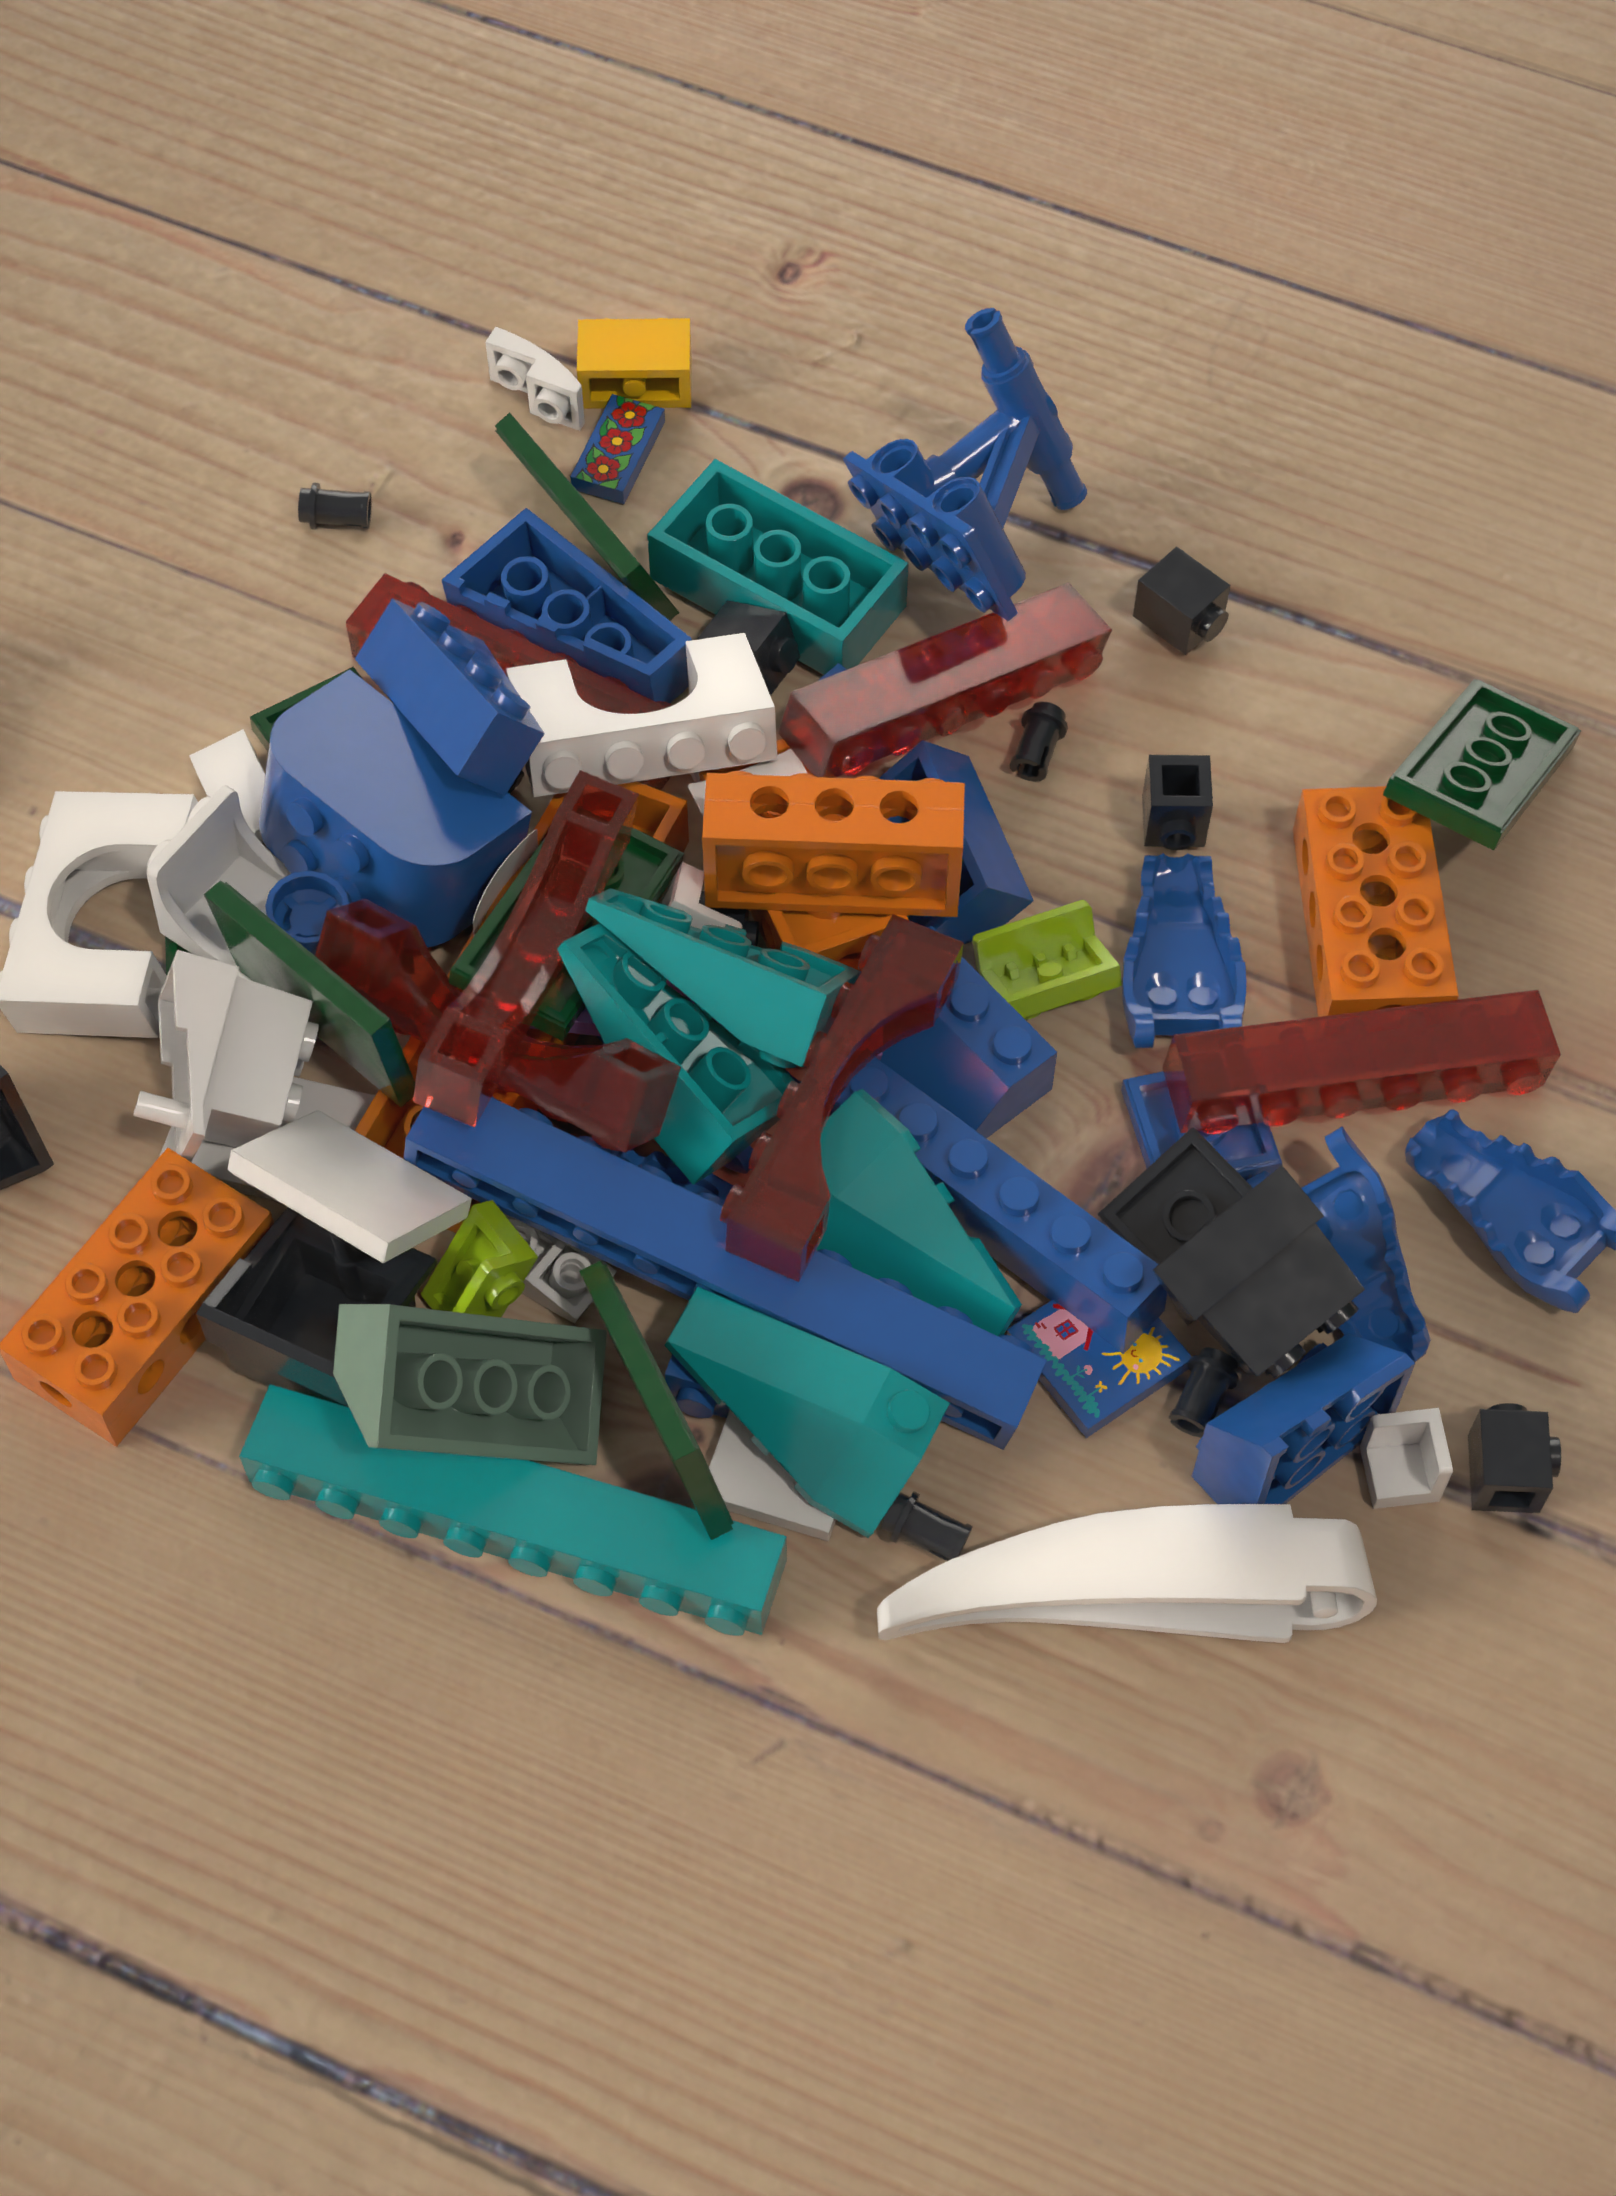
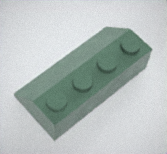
M339 1304L333 1375L368 1447L583 1465L597 1464L607 1330L391 1304Z

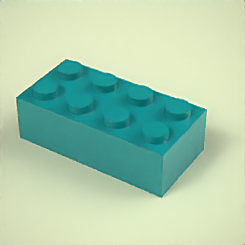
M714 459L647 534L650 576L654 581L715 615L727 600L786 612L801 656L798 661L824 675L838 663L852 673L907 607L909 568L907 561L717 459Z

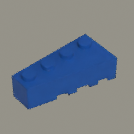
M528 508L521 511L441 580L452 621L542 663L566 659L572 677L645 711L654 712L664 709L689 687L686 641H692V638Z
M392 598L355 660L458 777L505 796L545 734L530 712V705L520 697L483 640L449 625L450 620L444 614L426 603L419 602L416 608H413Z

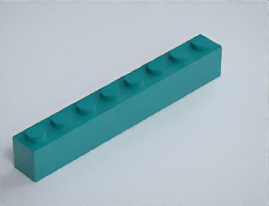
M271 1384L268 1387L239 1455L253 1488L268 1497L278 1500H289L291 1495L311 1500L323 1512L341 1519H352L355 1514L378 1520L380 1526L385 1530L404 1538H417L419 1533L444 1540L443 1543L446 1547L464 1556L479 1558L485 1552L508 1559V1563L513 1568L531 1576L545 1577L548 1572L572 1578L577 1587L594 1595L606 1597L611 1596L613 1591L638 1598L639 1603L643 1607L661 1615L676 1616L679 1611L705 1618V1623L712 1629L733 1636H741L745 1631L759 1635L763 1634L787 1562V1536L733 1521L734 1524L731 1525L733 1530L711 1540L696 1509L533 1461L368 1447L349 1407Z

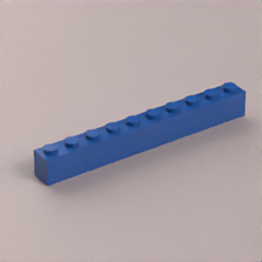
M442 1074L405 1138L404 1160L481 1203L493 1200L504 1214L688 1301L696 1288L700 1287L892 1368L950 1403L941 1421L1002 1450L1005 1449L1016 1431L1047 1362V1359L1034 1354L1033 1349L1019 1338L1010 1335L996 1336L973 1325L972 1320L966 1314L955 1308L947 1306L937 1308L914 1297L905 1285L889 1278L875 1279L852 1268V1264L844 1256L831 1250L820 1249L816 1251L793 1240L788 1231L769 1221L755 1222L733 1212L731 1206L718 1196L705 1192L695 1194L674 1184L665 1172L647 1164L636 1166L613 1155L609 1147L597 1139L588 1136L574 1137L553 1127L552 1122L546 1116L533 1109L520 1108L517 1110L494 1099L490 1091L476 1082L470 1080H460L458 1082Z

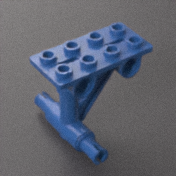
M986 308L973 314L967 320L965 330L971 337L983 361L981 379L997 410L939 457L933 454L925 460L913 440L899 439L881 447L867 459L851 451L843 458V461L852 475V478L848 481V486L857 500L867 509H871L876 518V521L871 525L872 529L887 549L892 552L897 548L900 549L920 571H924L927 568L932 570L948 590L954 592L959 588L965 592L969 600L981 612L985 613L990 609L1005 620L1010 621L1018 614L1010 597L1022 587L1026 579V572L1003 528L1026 467L1029 471L1041 476L1054 507L1057 506L1059 510H1068L1080 504L1087 495V488L1082 483L1070 459L1073 443L1058 418V411L1053 400L1045 391L1034 369V363L1026 350L1014 345L1002 320L1000 311H996L995 308ZM983 474L982 479L979 483L976 480V478Z

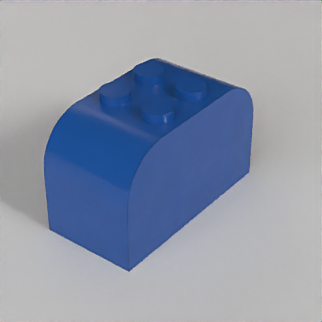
M350 669L286 710L274 723L270 735L259 820L261 837L270 852L284 863L291 874L310 870L327 874L338 881L347 893L350 917L372 935L385 942L410 948L436 946L451 940L473 924L477 906L494 874L509 854L527 837L532 811L508 792L503 796L458 777L400 710Z

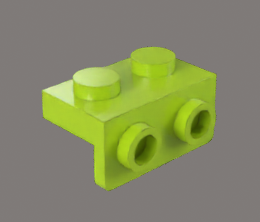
M1079 900L978 933L972 938L977 972L1025 1020L1035 1018L1042 1012L1075 1001L1092 999L1099 993L1122 986L1120 965L1096 937L1092 908L1086 900Z
M493 1200L474 1204L468 1213V1217L464 1219L421 1292V1296L433 1310L501 1318L508 1306L524 1291V1280L538 1259V1256Z

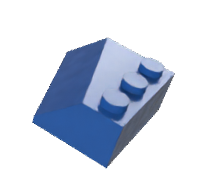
M1349 1333L1329 1346L1325 1343L1318 1344L1299 1361L1296 1367L1206 1424L1204 1434L1196 1445L1199 1452L1192 1478L1216 1504L1288 1503L1361 1444L1372 1416L1396 1413L1415 1362L1406 1353Z

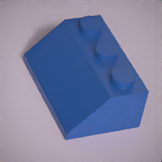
M922 740L886 771L880 779L919 781L926 778H936L945 782L965 783L963 856L958 917L907 915L909 919L908 942L932 926L952 947L972 942L973 936L978 933L1005 925L1034 900L970 757ZM901 816L890 817L887 819L888 821L893 823H906L911 821Z
M932 926L884 959L857 995L884 998L883 1046L880 1061L986 1139L1052 1090L1057 1051Z

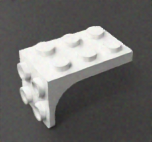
M227 785L220 787L212 797H204L195 805L186 825L171 841L164 840L154 849L149 857L146 871L160 933L192 954L216 961L219 959L224 963L234 966L237 965L204 894L220 880L224 883L227 882L266 915L265 904L269 891L280 879L291 874L284 863L277 859L252 832L243 817L238 792ZM350 917L352 954L349 965L339 977L358 991L395 949V945L375 937Z

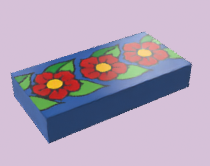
M612 394L570 476L571 484L579 492L625 504L665 423V409Z

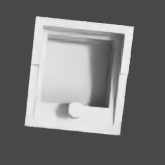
M177 950L158 1001L161 1064L171 1066L173 1099L140 1091L133 1116L173 1126L175 1152L192 1162L203 1140L239 1147L295 1120L303 1086L292 1083L294 1076H300L304 1062H309L319 1024L308 1022L313 1001L237 976L238 966Z

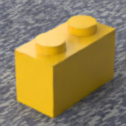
M690 318L578 319L577 380L582 385L584 409L605 408L612 394L660 408H691L692 352Z

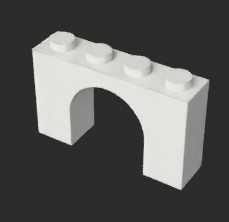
M745 633L686 641L690 695L673 706L648 713H612L587 704L576 692L566 659L506 668L508 679L520 697L530 705V712L545 733L525 764L533 796L540 797L778 760L775 706Z
M55 791L49 815H46L41 821L39 832L40 846L34 866H31L26 872L24 882L25 897L19 917L15 918L11 924L9 931L10 948L3 971H0V1009L17 1033L158 1038V1001L167 975L153 952L80 948L68 943L69 932L76 914L94 894L120 881L140 878L147 879L146 871L150 855L164 840L171 841L186 825L193 808L198 803L194 794Z

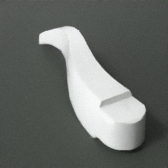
M1290 1504L1158 1506L1097 1513L1054 1523L953 1558L909 1581L887 1596L877 1608L878 1637L886 1641L919 1632L968 1624L1037 1622L1287 1643L1292 1638V1630H1326L1339 1628L1361 1620L1374 1610L1377 1605V1597L1361 1532L1356 1524L1346 1519L1293 1518Z

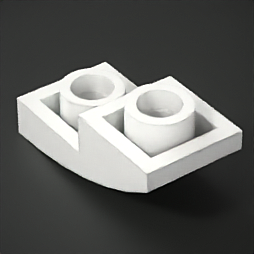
M495 327L485 342L490 380L500 383L510 390H520L528 393L531 414L539 416L549 423H559L580 431L585 424L582 385L566 367L543 349L511 332Z
M242 729L189 756L207 796L212 797L223 785H227L238 792L243 817L255 836L263 843L259 829L265 773L252 744Z
M504 1214L538 1256V1259L524 1280L525 1289L522 1293L559 1316L576 1323L593 1302L579 1271L599 1261L602 1264L606 1262ZM606 1263L612 1277H614L617 1271Z

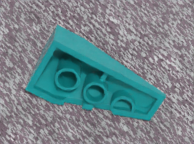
M611 888L589 898L585 909L593 918L742 1043L759 1049V1056L763 1060L783 1068H795L796 1065L803 1067L821 1053L861 974V971L783 941L780 950L764 949L751 945V941L745 937L746 930L725 924V927L704 925L702 929L692 927L693 918L685 911Z
M601 923L563 941L557 950L651 1136L693 1185L731 1162L807 1096L783 1067L763 1060L759 1056V1049L742 1043L732 1033L713 1020L695 1002L693 1004L666 983L667 979Z
M863 1089L855 1091L789 1156L763 1204L808 1246L816 1251L820 1249L834 1251L844 1256L852 1264V1268L875 1279L889 1278L905 1285L914 1297L937 1308L940 1306L955 1308L966 1314L972 1320L973 1325L996 1336L1004 1335L1022 1306L1020 1300L981 1240L969 1237L949 1207V1204L954 1201L953 1197L943 1182L935 1185L915 1154L921 1148L909 1129Z
M697 1287L664 1344L717 1404L726 1405L754 1435L750 1440L765 1456L770 1453L797 1482L794 1488L810 1505L867 1538L874 1533L921 1461L950 1404L892 1368L700 1287Z

